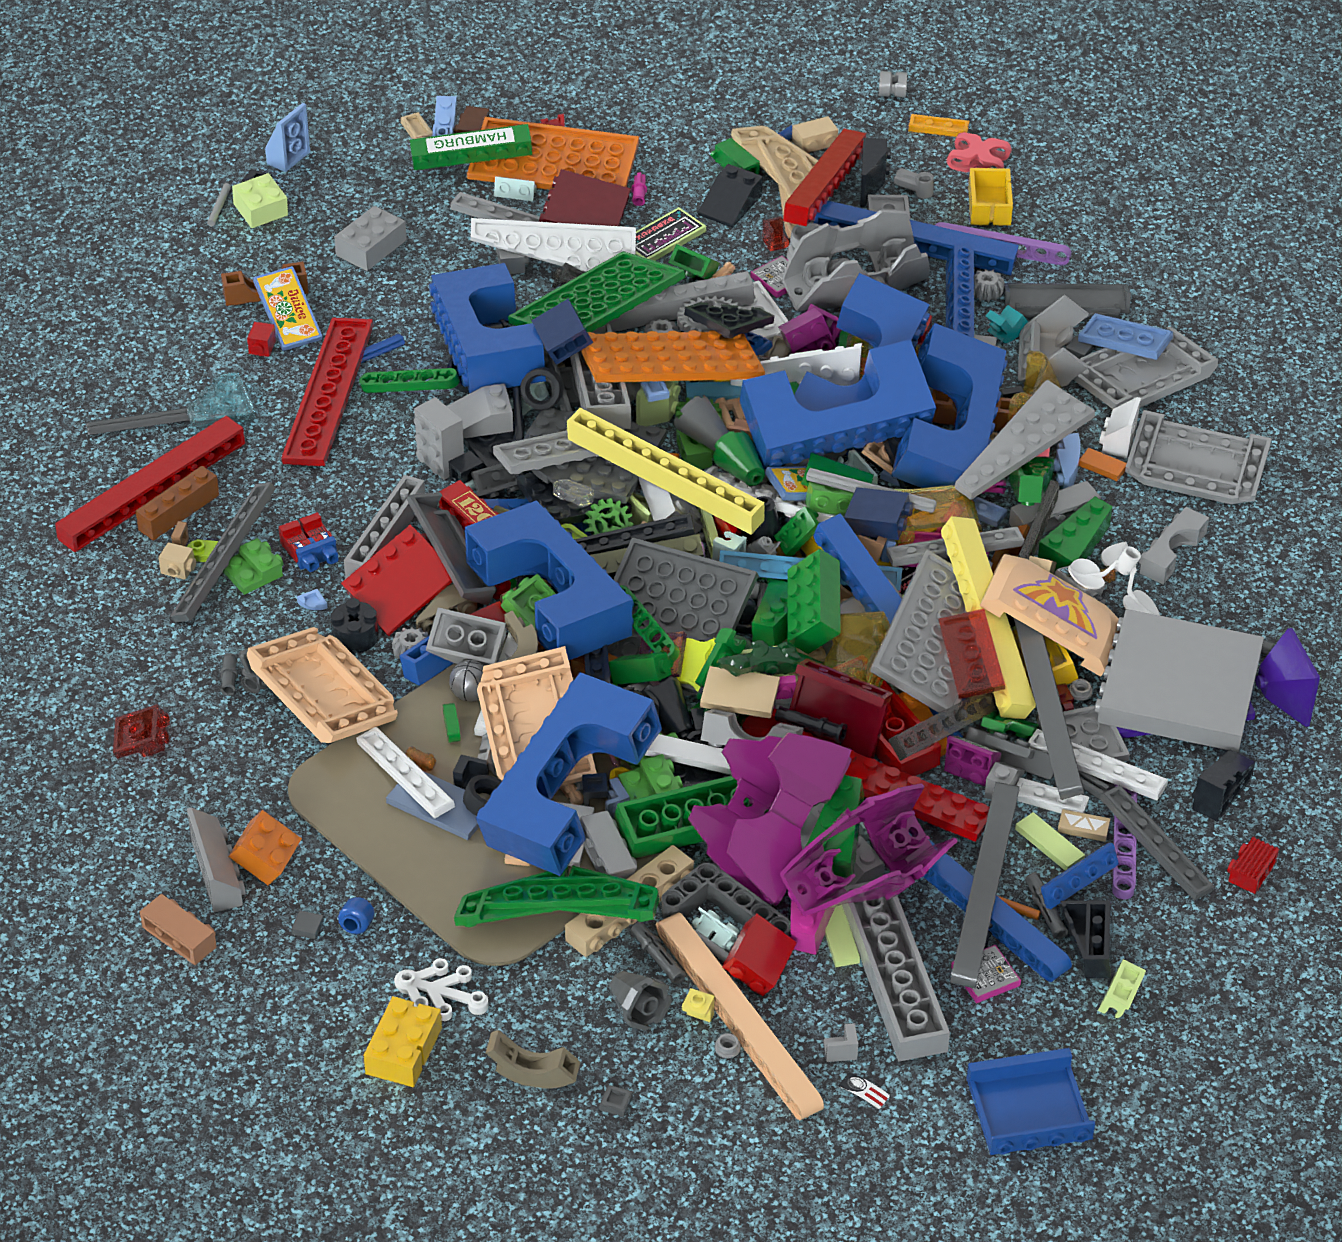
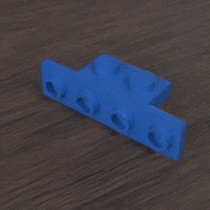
M1107 843L1043 885L1041 892L1046 908H1054L1060 904V901L1066 900L1116 867L1119 862L1114 844Z

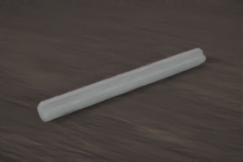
M809 468L806 476L807 481L852 493L855 492L856 487L902 492L814 468ZM909 493V499L913 503L914 509L934 513L936 509L935 500Z

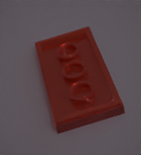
M980 609L938 618L958 698L962 699L1004 690L1005 683L985 610Z

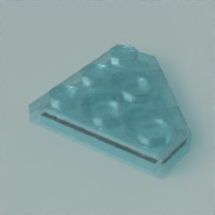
M239 372L218 374L213 379V383L210 386H206L198 394V399L187 406V415L192 427L213 424L224 416L229 417L233 421L255 419L256 411Z

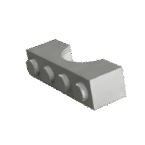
M1185 507L1180 514L1177 513L1170 526H1166L1161 536L1153 540L1150 549L1142 553L1139 559V564H1141L1140 574L1164 584L1175 570L1177 555L1172 549L1182 545L1196 546L1207 534L1209 517L1188 507Z
M711 709L704 714L701 740L707 741L709 746L722 747L726 745L730 738L757 741L765 738L753 737L744 732L737 722L735 713ZM780 723L773 726L767 735L781 738L787 733L802 735L803 728Z

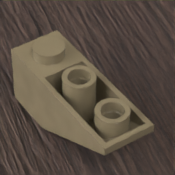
M453 583L442 590L416 619V630L422 628L423 632L430 634L438 608L471 614L478 611V603L462 598Z

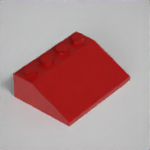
M409 525L341 584L350 598H356L360 602L367 603L376 610L378 626L390 636L453 581L434 548L413 526Z

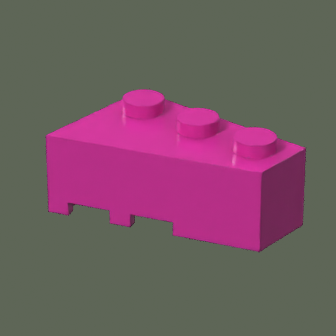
M804 887L800 890L797 889L800 894L805 891ZM791 900V938L797 942L794 950L817 954L835 907L804 916L797 908V904Z

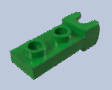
M720 629L714 640L716 644L695 681L700 687L705 686L710 666L717 667L716 664L722 657L742 653L747 641L734 638L736 635L734 629Z

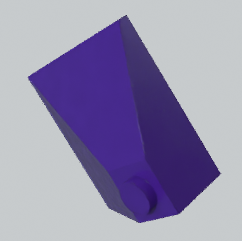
M1288 628L1260 664L1255 683L1267 700L1303 726H1310L1320 676L1293 628Z

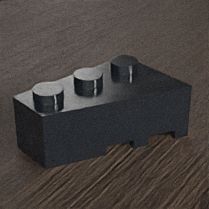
M1111 900L1060 901L1062 920L1068 929L1069 938L1085 978H1111L1113 925Z

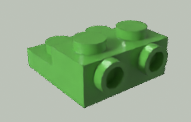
M256 538L241 545L238 549L239 554L233 556L229 561V565L223 570V573L245 595L282 577L283 560L279 554L273 555L271 553V547L267 541L261 542Z
M538 574L531 579L529 577L523 579L519 583L517 590L510 589L502 597L504 601L501 604L506 613L513 610L517 618H522L525 626L532 624L534 628L535 602L556 594Z
M663 754L640 761V768L618 775V779L628 793L630 800L683 788L681 778L679 776L674 777L673 775L674 766L671 759H665Z

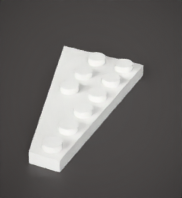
M862 343L848 348L839 346L835 347V350L829 351L820 349L789 354V357L784 358L775 356L771 357L770 360L760 361L765 370V375L785 370L789 382L797 381L799 385L808 371L834 384L850 386L860 381ZM747 379L731 380V385L742 387L743 380Z

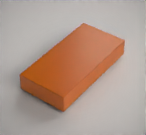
M1088 448L1079 459L1078 466L1118 481L1124 474L1127 463Z

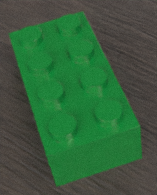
M818 549L796 565L790 567L787 573V642L795 645L796 648L806 654L811 653L841 634L840 561L822 549Z

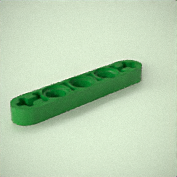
M453 368L369 372L363 374L359 379L361 388L365 393L451 389L457 386L460 381L456 370Z
M620 585L623 591L632 597L634 606H638L637 612L632 615L634 621L632 626L654 653L665 652L662 648L666 645L670 650L668 658H672L673 662H675L680 655L679 647L633 592L625 585ZM649 620V625L641 629L642 622ZM661 633L660 639L653 643L652 638L654 635Z

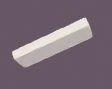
M1021 777L1016 785L1020 786L1017 801L1062 813V809L1085 813L1089 803V797L1085 795L1061 800L1056 787Z

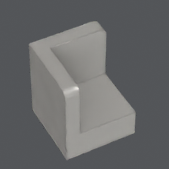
M855 1023L844 1025V1037L825 1038L823 1040L826 1062L857 1060L858 1039Z

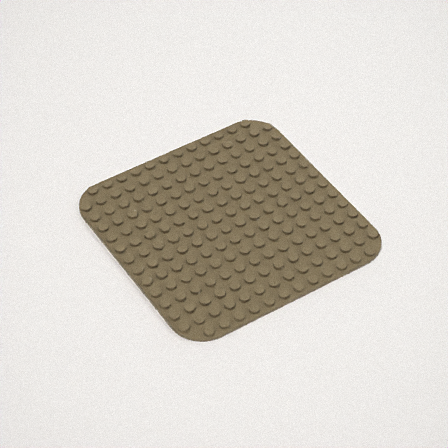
M457 664L451 665L393 703L394 710L398 712L396 720L377 726L422 771L453 785V770L460 755L477 758L478 754L481 753L480 746L482 742V736H476L474 732L481 711L480 701L468 702L459 699L452 692L449 685L450 674ZM455 703L461 741L448 743L442 705ZM369 730L335 741L303 762L293 772L289 780L288 795L290 803L304 820L454 950L474 963L489 966L517 963L563 932L565 924L580 914L578 912L557 910L480 923L474 927L455 926L454 915L464 895L546 872V870L532 864L530 866L505 864L506 854L486 845L480 827L469 840H466L387 804L386 797L398 783L358 745L356 737ZM662 730L660 731V733H661L662 735H664V736L667 735V734L664 733ZM603 752L592 753L597 774L607 773L608 790L610 772L614 768L624 767L630 771L633 770L623 759ZM489 770V776H493L498 779V777L495 776L491 770ZM560 788L551 799L554 802L571 804L570 798L568 799ZM485 793L478 794L486 800H489L491 797ZM607 798L589 799L590 807H594V813L605 811ZM584 849L580 867L596 871ZM662 852L635 858L637 871ZM568 866L569 874L572 868L571 866Z

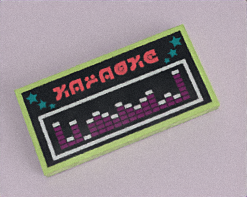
M678 207L636 231L635 255L656 261L672 252L676 244L682 246L705 233L706 226Z

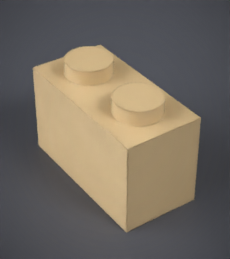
M829 116L796 124L792 127V142L806 153L829 148L838 136V128Z

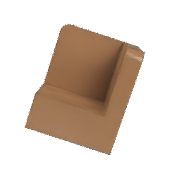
M859 535V540L877 564L887 538L878 536L875 541Z

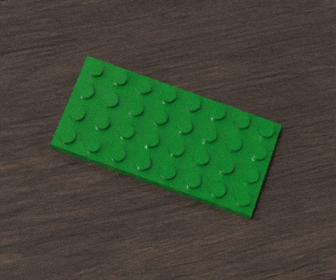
M622 251L509 315V324L514 326L531 324V320L569 299L580 316L587 332H593L599 327L605 326L611 320L619 318L625 312L634 309L642 302L648 301L654 295L660 294L668 287L677 284V282L685 278V272L682 269Z

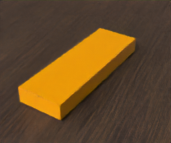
M911 114L908 131L957 137L960 133H968L969 121Z

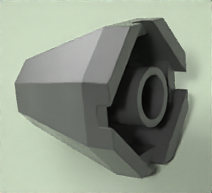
M621 971L613 976L609 984L610 993L624 1021L633 1028L646 1031L651 1028L649 1024L652 1022L658 1024L663 1020L672 1003L671 996L667 992L670 991L669 986L663 981Z

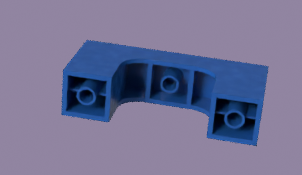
M505 263L431 275L432 283L429 284V291L434 300L430 302L432 314H435V320L439 324L441 334L444 335L445 344H448L449 354L453 357V363L455 366L457 365L458 375L462 378V384L464 387L467 386L469 393L483 386L505 383L506 388L521 386V382L527 373L536 368L545 367L543 342L533 323L500 329L483 326L485 323L499 322L500 319L508 321V316L516 312L514 281ZM537 376L532 380L531 384L546 381V376Z
M859 273L842 304L836 328L867 341L873 348L911 339L915 350L919 337L923 336L927 327L926 323L930 317V314L927 312L930 304ZM807 371L794 396L796 401L805 409L823 411L867 400L873 396L866 374L863 375L859 382L853 385L840 386ZM865 446L860 448H847L848 452L846 453V455H848L849 451L853 449L857 453L858 451L861 452Z
M934 323L919 348L917 358L928 387L945 393L955 403L957 415L954 430H946L914 418L898 443L892 477L955 501L962 498L965 502L968 500V497L955 489V482L992 441L989 438L995 428L993 420L998 412L996 404L1001 396L999 388L1004 381L1002 373L1007 365V360H1005L1006 350Z
M911 339L869 349L864 372L873 393L871 398L823 411L805 409L796 401L785 370L743 380L740 404L763 468L781 467L787 463L797 464L803 461V459L809 458L811 453L823 456L831 452L840 453L851 447L860 448L871 442L881 443L887 438L895 436L900 438L903 437L914 418L932 424L936 405Z
M537 500L465 527L466 563L488 587L518 576L538 574L558 591L557 594L535 602V631L538 642L547 651L565 646L569 661L602 648L605 645H610L632 636V625L634 624L632 618V607L634 606L632 597L623 591L619 583L614 581L607 571L596 563L594 557L590 556L583 546L578 544L572 538V535L560 525L559 521L555 520Z
M580 672L576 679L570 683L563 697L557 701L556 707L551 714L544 719L543 725L538 732L531 737L526 749L519 754L513 767L506 772L498 788L493 790L488 802L479 810L476 820L486 845L561 876L586 840L577 811L552 801V797L576 763L586 755L603 752L638 765L662 730L654 701Z

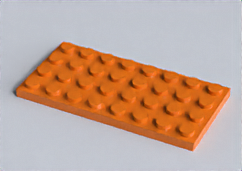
M485 117L481 130L528 124L532 155L470 163L467 171V179L495 182V176L528 180L535 181L537 188L550 190L554 176L558 177L560 170L563 169L627 187L640 141L639 136Z
M695 330L689 332L669 331L668 333H658L655 331L636 333L631 331L621 334L607 332L605 334L588 332L593 343L581 350L596 383L738 380L765 375V370L744 333L734 338H725L722 334L713 330L709 332Z

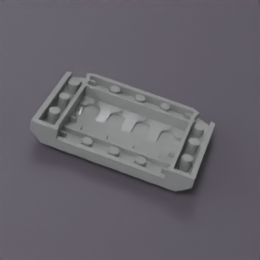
M1166 327V330L1173 331V338L1157 360L1103 348L1080 358L1082 362L1088 365V368L1073 380L1112 409L1136 397L1141 398L1140 407L1210 377L1218 367V359L1174 328Z
M1143 410L1126 464V473L1147 486L1227 504L1255 501L1272 438L1251 433L1249 439L1166 421L1164 420V414Z

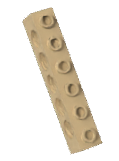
M672 845L626 880L656 887L659 892V902H661L664 892L694 870V861ZM580 913L565 924V941L583 956L588 957L593 952L599 951L610 939L616 938L626 927L635 924L637 920Z

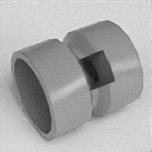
M880 71L879 96L889 97L891 94H894L895 97L906 98L907 72H896L894 75L891 71Z

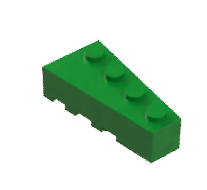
M1034 457L1009 474V483L1018 502L1026 506H1033L1035 503L1042 502L1053 482L1055 458Z
M1094 496L1039 542L1038 558L1056 562L1055 572L1059 568L1070 566L1077 559H1087L1093 553L1095 545L1100 542L1110 527L1113 506Z
M770 579L752 621L753 642L761 640L766 642L768 646H778L787 639L788 582Z
M844 775L838 789L827 804L824 805L806 846L827 830L847 808L851 812L864 801L862 779ZM860 823L838 833L823 843L824 852L839 848L841 850L839 854L833 857L832 872L834 875L847 878L854 874Z

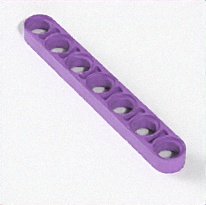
M939 222L935 225L1008 243L1024 245L1026 250L1018 249V258L1066 265L1072 254L1071 249L1063 244ZM1042 248V249H1044L1047 253H1046V254H1040V253L1037 252L1036 249ZM1063 252L1067 257L1061 258L1056 253Z
M1123 788L1132 795V799L1137 803V793ZM1114 815L1113 844L1119 864L1112 869V892L1115 897L1124 900L1131 898L1135 891L1136 837L1132 833H1120L1119 829L1126 827ZM1128 847L1131 851L1124 853L1119 851L1118 848ZM1126 865L1130 870L1121 871L1118 866ZM1119 884H1126L1130 889L1121 890L1117 886Z

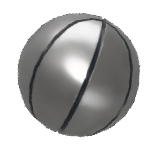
M465 660L454 667L450 674L449 685L455 696L468 702L479 700L477 688L483 675V664L474 660Z

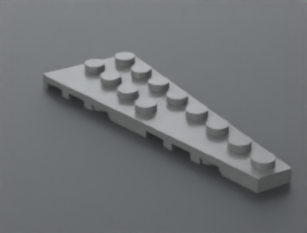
M1046 380L955 482V489L972 500L1095 417V410L1049 380Z

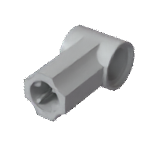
M903 168L897 171L894 184L915 191L916 196L922 199L933 196L934 176L931 173L921 172L917 174Z

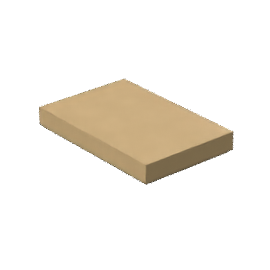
M710 666L700 700V707L771 718L780 677L751 672L736 677L723 668Z

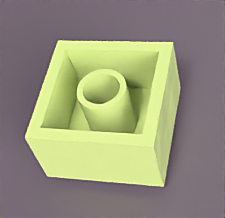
M269 173L232 186L233 204L251 228L288 216L287 197Z

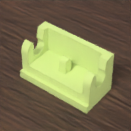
M1123 959L1114 974L1098 1011L1105 1014L1109 1008H1114L1117 1010L1115 1018H1120L1125 1009L1128 1010L1146 970Z

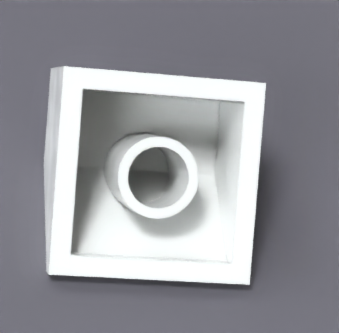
M1136 397L1114 408L1111 417H1106L1104 430L1106 431L1101 432L1099 441L1100 444H1103L1102 453L1128 458L1137 429L1141 398Z

